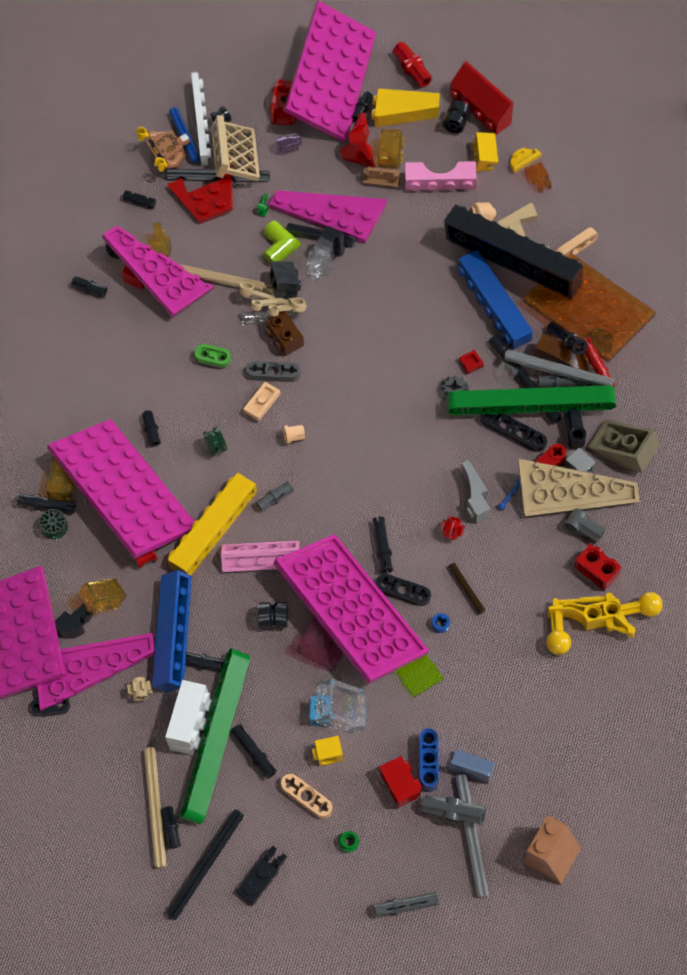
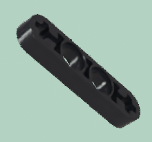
M489 414L480 415V421L483 425L536 452H541L546 448L547 438L543 433L506 414H491L492 418L486 419V416ZM502 422H508L511 426L507 429H504L500 426V424ZM519 430H524L527 435L519 437L516 433ZM538 440H541V441H542V442L539 443L538 445L535 444V441H538Z

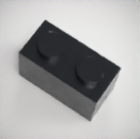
M272 261L269 277L275 298L297 297L298 291L301 290V280H298V270L295 269L294 263L291 261Z

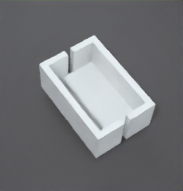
M182 680L165 736L170 750L194 755L195 749H199L201 742L199 737L200 731L205 729L206 711H210L212 704L206 685Z

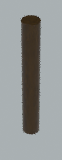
M455 563L448 566L479 615L486 611L457 565Z

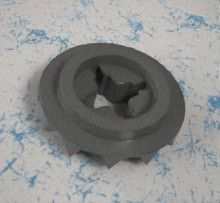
M456 375L454 377L447 376L439 386L441 397L447 401V394L452 391L454 384L458 388L456 391L469 390L468 382L463 377L460 378Z

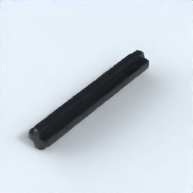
M288 223L286 230L291 234L317 240L321 239V235L325 231ZM344 235V245L354 247L355 237Z

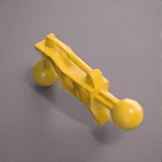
M646 592L641 595L638 601L621 605L619 598L616 599L612 593H607L606 596L579 597L578 599L558 600L554 598L553 606H550L548 609V618H551L552 632L546 638L547 648L555 655L565 654L570 649L572 642L569 634L564 631L563 618H572L581 622L586 630L606 626L609 632L617 630L620 633L627 634L629 638H633L636 629L627 622L625 616L641 612V614L647 617H654L663 608L662 599L654 592ZM578 602H579V603L599 602V603H594V604H590V605L577 604ZM608 611H614L616 614H609ZM594 615L596 616V618H590L588 616Z

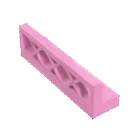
M299 541L223 544L221 549L222 572L277 569L274 565L275 560L300 549Z

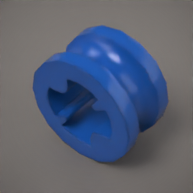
M438 613L433 617L432 628L435 632L445 633L449 629L450 619L446 614ZM438 620L446 622L443 627L438 624Z

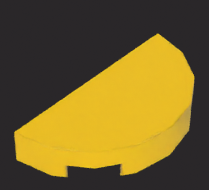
M526 147L518 149L513 153L510 161L512 172L516 173L542 156V153L537 149H526Z

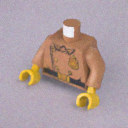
M138 127L136 130L139 141L147 139L146 142L156 158L154 166H158L160 172L164 171L166 173L167 169H174L180 166L186 157L183 147L191 142L186 133L177 138L172 130L154 132L147 131L144 127Z

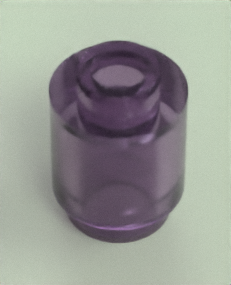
M295 132L279 136L276 139L279 153L299 150V146L302 145L300 135L296 136Z

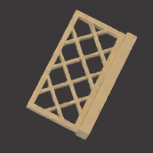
M217 115L211 127L216 177L223 178L224 174L258 181L260 174L254 128L224 122V117ZM226 129H230L234 133L231 134ZM243 133L249 134L250 137L247 138ZM235 136H238L243 141L239 142ZM231 140L235 145L232 146L227 141ZM245 143L251 148L250 150L244 146ZM239 148L244 153L240 154L236 149ZM232 152L236 157L233 158L228 153ZM245 156H248L252 161L249 162ZM240 160L245 165L241 166L237 161ZM233 164L237 170L231 169L230 165ZM249 168L254 172V174L249 173L246 169Z

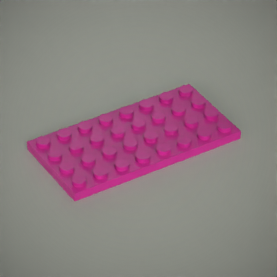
M318 0L313 10L284 112L345 142L348 138L353 119L351 116L356 109V103L359 98L376 32Z
M112 419L48 444V451L134 559L183 537L192 530L191 528L195 521Z
M335 534L275 560L274 565L367 684L426 656L429 652L428 648Z

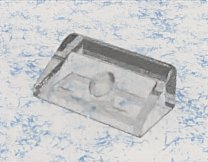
M268 311L241 313L242 325L265 323V320L272 317L268 314Z

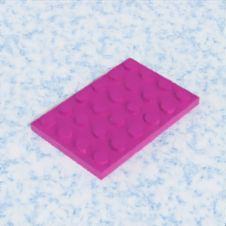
M41 566L0 581V699L66 676L45 572Z

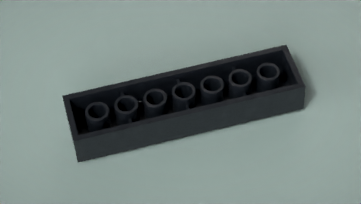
M455 204L444 220L446 240L471 252L478 250L483 258L571 300L583 283V264L578 260L570 259L559 251L555 252L544 244H538L527 236L523 237L512 229L504 228L495 221L487 220L481 214H475L466 207H460Z

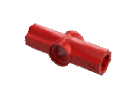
M405 42L397 43L393 48V53L401 62L404 72L407 75H411L420 87L428 86L432 81V76L424 67L421 57L418 54H414Z

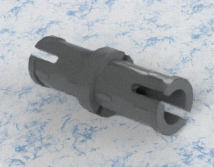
M286 481L280 487L270 490L269 494L256 501V505L263 512L271 505L281 502V499L293 492L294 489Z

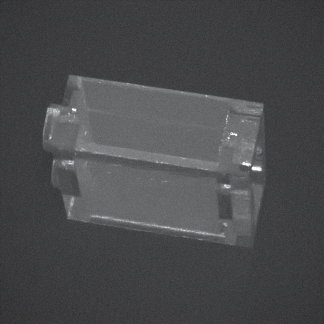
M334 679L317 683L316 723L350 734L365 730L366 691ZM334 692L346 696L345 718L334 714Z

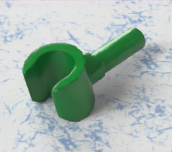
M265 193L261 202L257 205V213L262 216H266L269 209L265 205L267 194Z

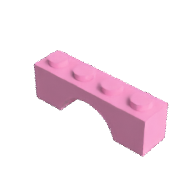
M476 161L458 162L453 170L442 174L431 172L425 167L423 162L405 163V190L476 189Z

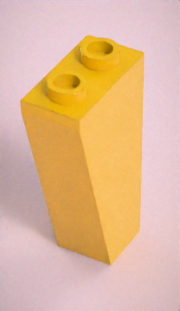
M378 88V94L374 95L373 106H376V109H372V120H375V127L438 118L440 93Z

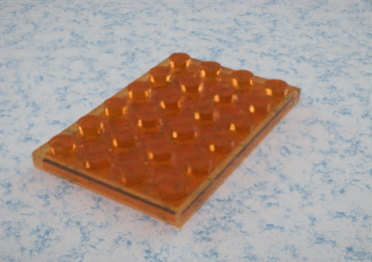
M570 253L567 256L568 258L576 259L583 264V283L571 300L537 284L523 298V302L569 333H575L582 339L590 337L599 356L609 363L656 316V311Z

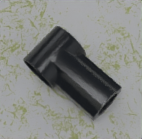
M576 409L569 410L564 413L568 445L574 450L582 449L585 445L586 430L583 427L581 413Z

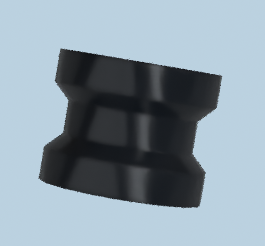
M221 106L217 112L210 114L213 123L217 115L223 116L224 122L229 123L232 120L230 113L224 106Z

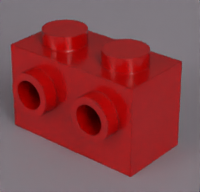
M402 756L379 766V773L398 808L420 798V790L422 789L417 778L414 779L410 773L412 768L407 760L404 761Z

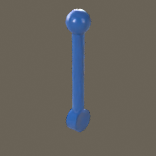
M520 479L516 480L515 487L505 498V500L498 505V508L500 510H504L506 508V503L509 501V499L512 497L515 491L519 487H521Z

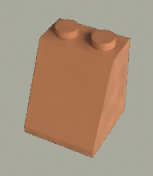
M547 814L527 850L524 864L561 885L581 847L567 825Z

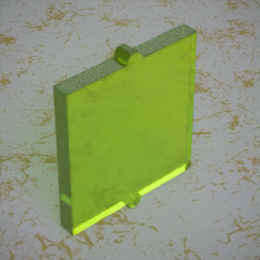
M427 654L396 670L403 681V686L408 688L414 698L444 679L437 670L436 664L430 660Z

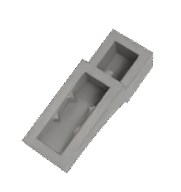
M467 460L462 463L461 468L470 493L466 512L469 518H473L477 524L490 517L491 509L485 501L488 490L470 461Z

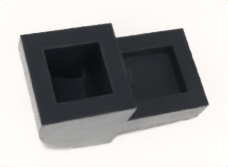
M84 602L72 615L64 611L55 620L57 634L66 639H73L83 635L85 631L82 625L88 623L93 615L91 606Z

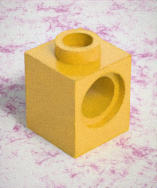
M339 736L315 741V748H312L314 761L318 760L319 766L343 761Z

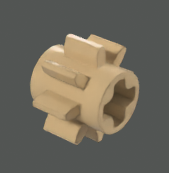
M136 677L131 679L130 685H127L129 697H133L134 701H144L149 698L148 694L152 693V686L150 681H146L145 677Z

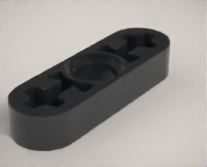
M381 574L376 579V585L383 594L418 606H425L431 600V592L425 586L389 574ZM387 580L389 585L382 587V583ZM394 583H396L395 590L393 591L392 586H394ZM400 586H407L409 591L406 594H401L398 592V588ZM412 589H415V594L413 593V597H411ZM425 593V597L422 600L419 599V595Z

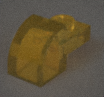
M153 223L155 238L148 239L149 246L158 254L162 253L168 257L171 253L170 237H166V231L161 228V223Z

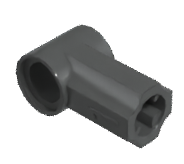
M578 508L573 510L564 523V527L573 534L579 533L595 544L600 541L606 530L590 520L588 515Z

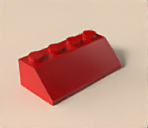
M465 61L450 83V95L454 100L467 103L475 119L480 120L489 131L497 135L512 124L514 102Z

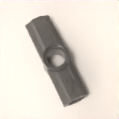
M425 794V797L422 799L421 812L425 814L440 816L445 820L457 823L463 821L483 825V822H485L486 807L465 803V801L453 797H447L446 799Z

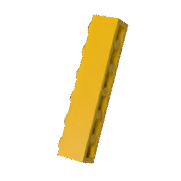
M238 472L234 477H231L227 481L224 490L217 493L212 505L206 507L200 520L194 522L192 530L188 535L185 534L182 537L180 545L170 552L168 556L170 568L191 576L256 495V484Z

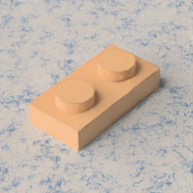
M264 382L243 408L244 413L260 421L281 394L280 390Z

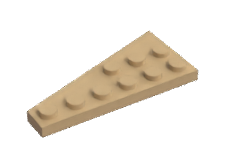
M518 458L524 516L571 511L575 508L587 509L639 502L637 482Z

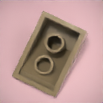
M605 419L588 445V449L625 469L643 473L659 448L660 443L653 429Z

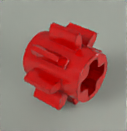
M448 516L447 520L443 519L440 530L444 531L443 536L452 540H456L458 536L461 537L465 528L464 525H461L462 520L453 516Z

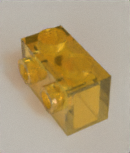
M52 457L46 493L48 498L69 501L70 494L73 492L72 480L56 459Z

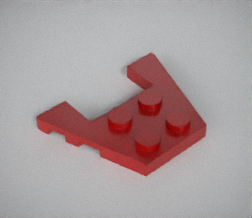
M224 174L220 180L191 192H187L182 178L167 184L169 189L200 224L233 210V175Z

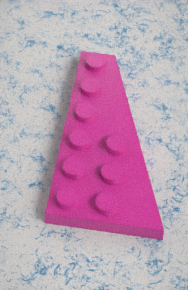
M277 190L269 203V208L325 229L327 226L344 233V235L354 236L355 240L366 243L387 205V199Z

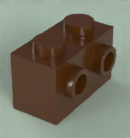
M285 311L279 312L278 316H272L265 320V332L269 338H273L279 352L282 351L287 356L304 346L303 335Z

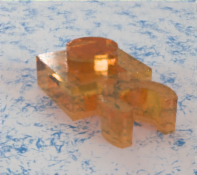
M542 162L525 168V173L533 185L538 183L540 193H543V186H547L549 190L552 188L549 174Z

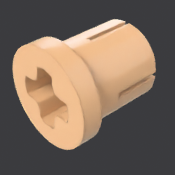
M284 425L283 436L285 443L290 444L291 441L305 439L303 425L289 427Z

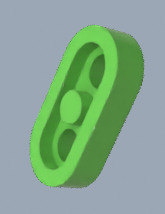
M201 344L195 349L196 360L200 363L219 368L227 367L231 363V354L225 348Z

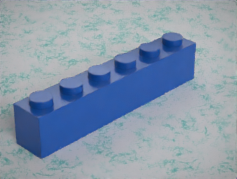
M476 250L459 258L457 267L459 275L466 279L468 288L474 291L476 300L479 304L482 303L486 315L494 321L496 330L501 331L505 343L514 350L531 342L533 330L479 251Z
M179 570L162 575L160 585L152 687L166 693L180 689L185 675L192 576Z

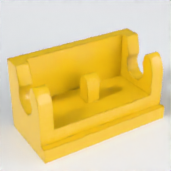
M476 132L472 142L476 171H492L493 166L487 165H498L499 162L495 133Z

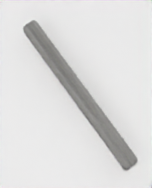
M507 350L504 357L506 361L597 386H613L614 379L512 350Z
M465 774L456 776L459 799L465 801V803L472 804L467 776ZM463 822L477 897L488 896V887L476 824Z

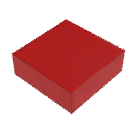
M475 350L459 357L458 361L467 374L484 367L483 361Z

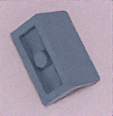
M456 749L453 759L450 761L449 770L489 783L495 762Z

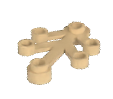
M250 282L240 283L239 292L242 297L249 298L252 295L265 299L252 300V310L260 311L262 306H269L268 314L271 316H278L279 311L291 310L293 313L298 314L306 310L307 306L302 298H275L272 285L270 284L264 286V293L254 290V285Z

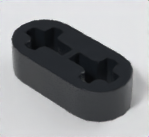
M39 697L32 701L31 709L38 717L66 714L71 704L69 699L65 698L63 699L65 704L61 709L54 705L39 711L36 708L39 707Z

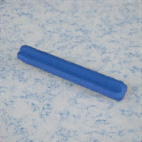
M170 108L169 114L179 136L186 133L191 141L184 146L191 162H199L200 156L178 108Z

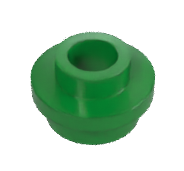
M353 831L343 832L339 837L340 848L345 852L355 851L359 846L358 835ZM351 839L353 843L346 845L345 841Z

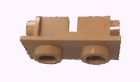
M370 166L364 168L363 184L398 188L400 172L396 171V169L380 170Z

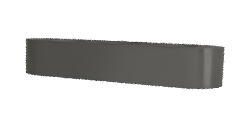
M253 361L246 367L247 376L251 380L295 382L300 378V368L295 363ZM254 368H257L256 373L252 372ZM272 368H276L279 371L276 375L268 373ZM291 370H294L293 375L289 374Z

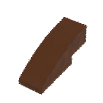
M542 333L535 349V356L562 365L590 371L592 365L584 354L576 355L571 349L566 348L562 341Z

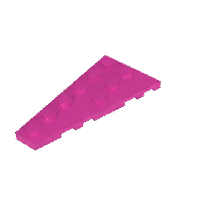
M117 225L102 236L103 240L172 317L214 288L213 285L201 281L197 275H192L185 271L184 267L162 253L158 254L151 249V246L142 244L136 240L135 236Z
M153 633L61 649L66 676L37 686L40 711L63 702V699L70 698L155 655Z

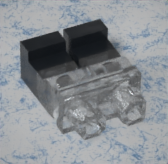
M327 226L316 243L314 250L311 249L309 252L307 268L310 270L308 273L310 279L318 282L321 276L327 277L337 255L342 257L345 252L344 233Z

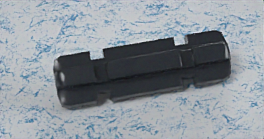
M125 190L122 195L125 201L130 202L131 200L132 203L142 206L147 205L151 209L156 205L155 198H147V196L135 192L132 194V191Z

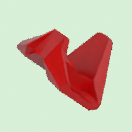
M278 78L272 89L273 97L269 106L271 124L293 125L296 120L295 117L284 112L286 103L281 101L283 97H288L292 81Z
M364 112L359 114L353 129L349 133L350 142L343 146L340 152L344 160L364 165L367 168L368 166L375 168L371 146L366 142L369 136V129Z

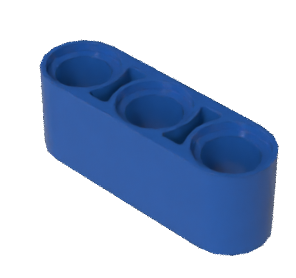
M427 728L420 733L419 739L420 784L424 791L432 792L438 787L439 780L438 734L435 730ZM426 737H431L434 742L428 744L423 740ZM432 757L434 762L426 763L424 758ZM432 777L435 781L428 784L424 781V778Z

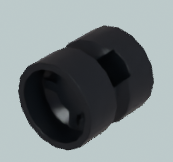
M460 100L452 101L442 122L443 127L450 133H462L471 113L470 106Z
M259 602V628H271L272 625H275L276 628H287V602H276L274 605H271L270 602Z

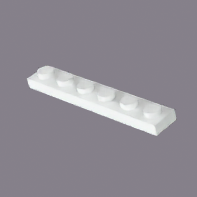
M194 72L191 75L202 166H209L208 159L211 158V150L207 148V144H210L209 134H205V131L208 130L207 120H204L207 114L206 106H202V103H205L204 92L201 93L200 90L204 89L203 79H199L198 72Z

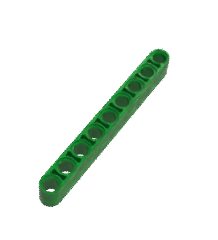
M613 386L451 391L447 394V409L450 415L567 412L573 409L578 411L612 410L617 406L615 388Z
M230 648L225 656L180 812V818L199 825L203 823L206 817L250 662V655Z

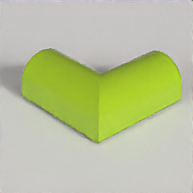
M271 221L265 227L264 236L273 245L263 252V257L270 263L272 261L285 260L301 247L300 241L277 221Z

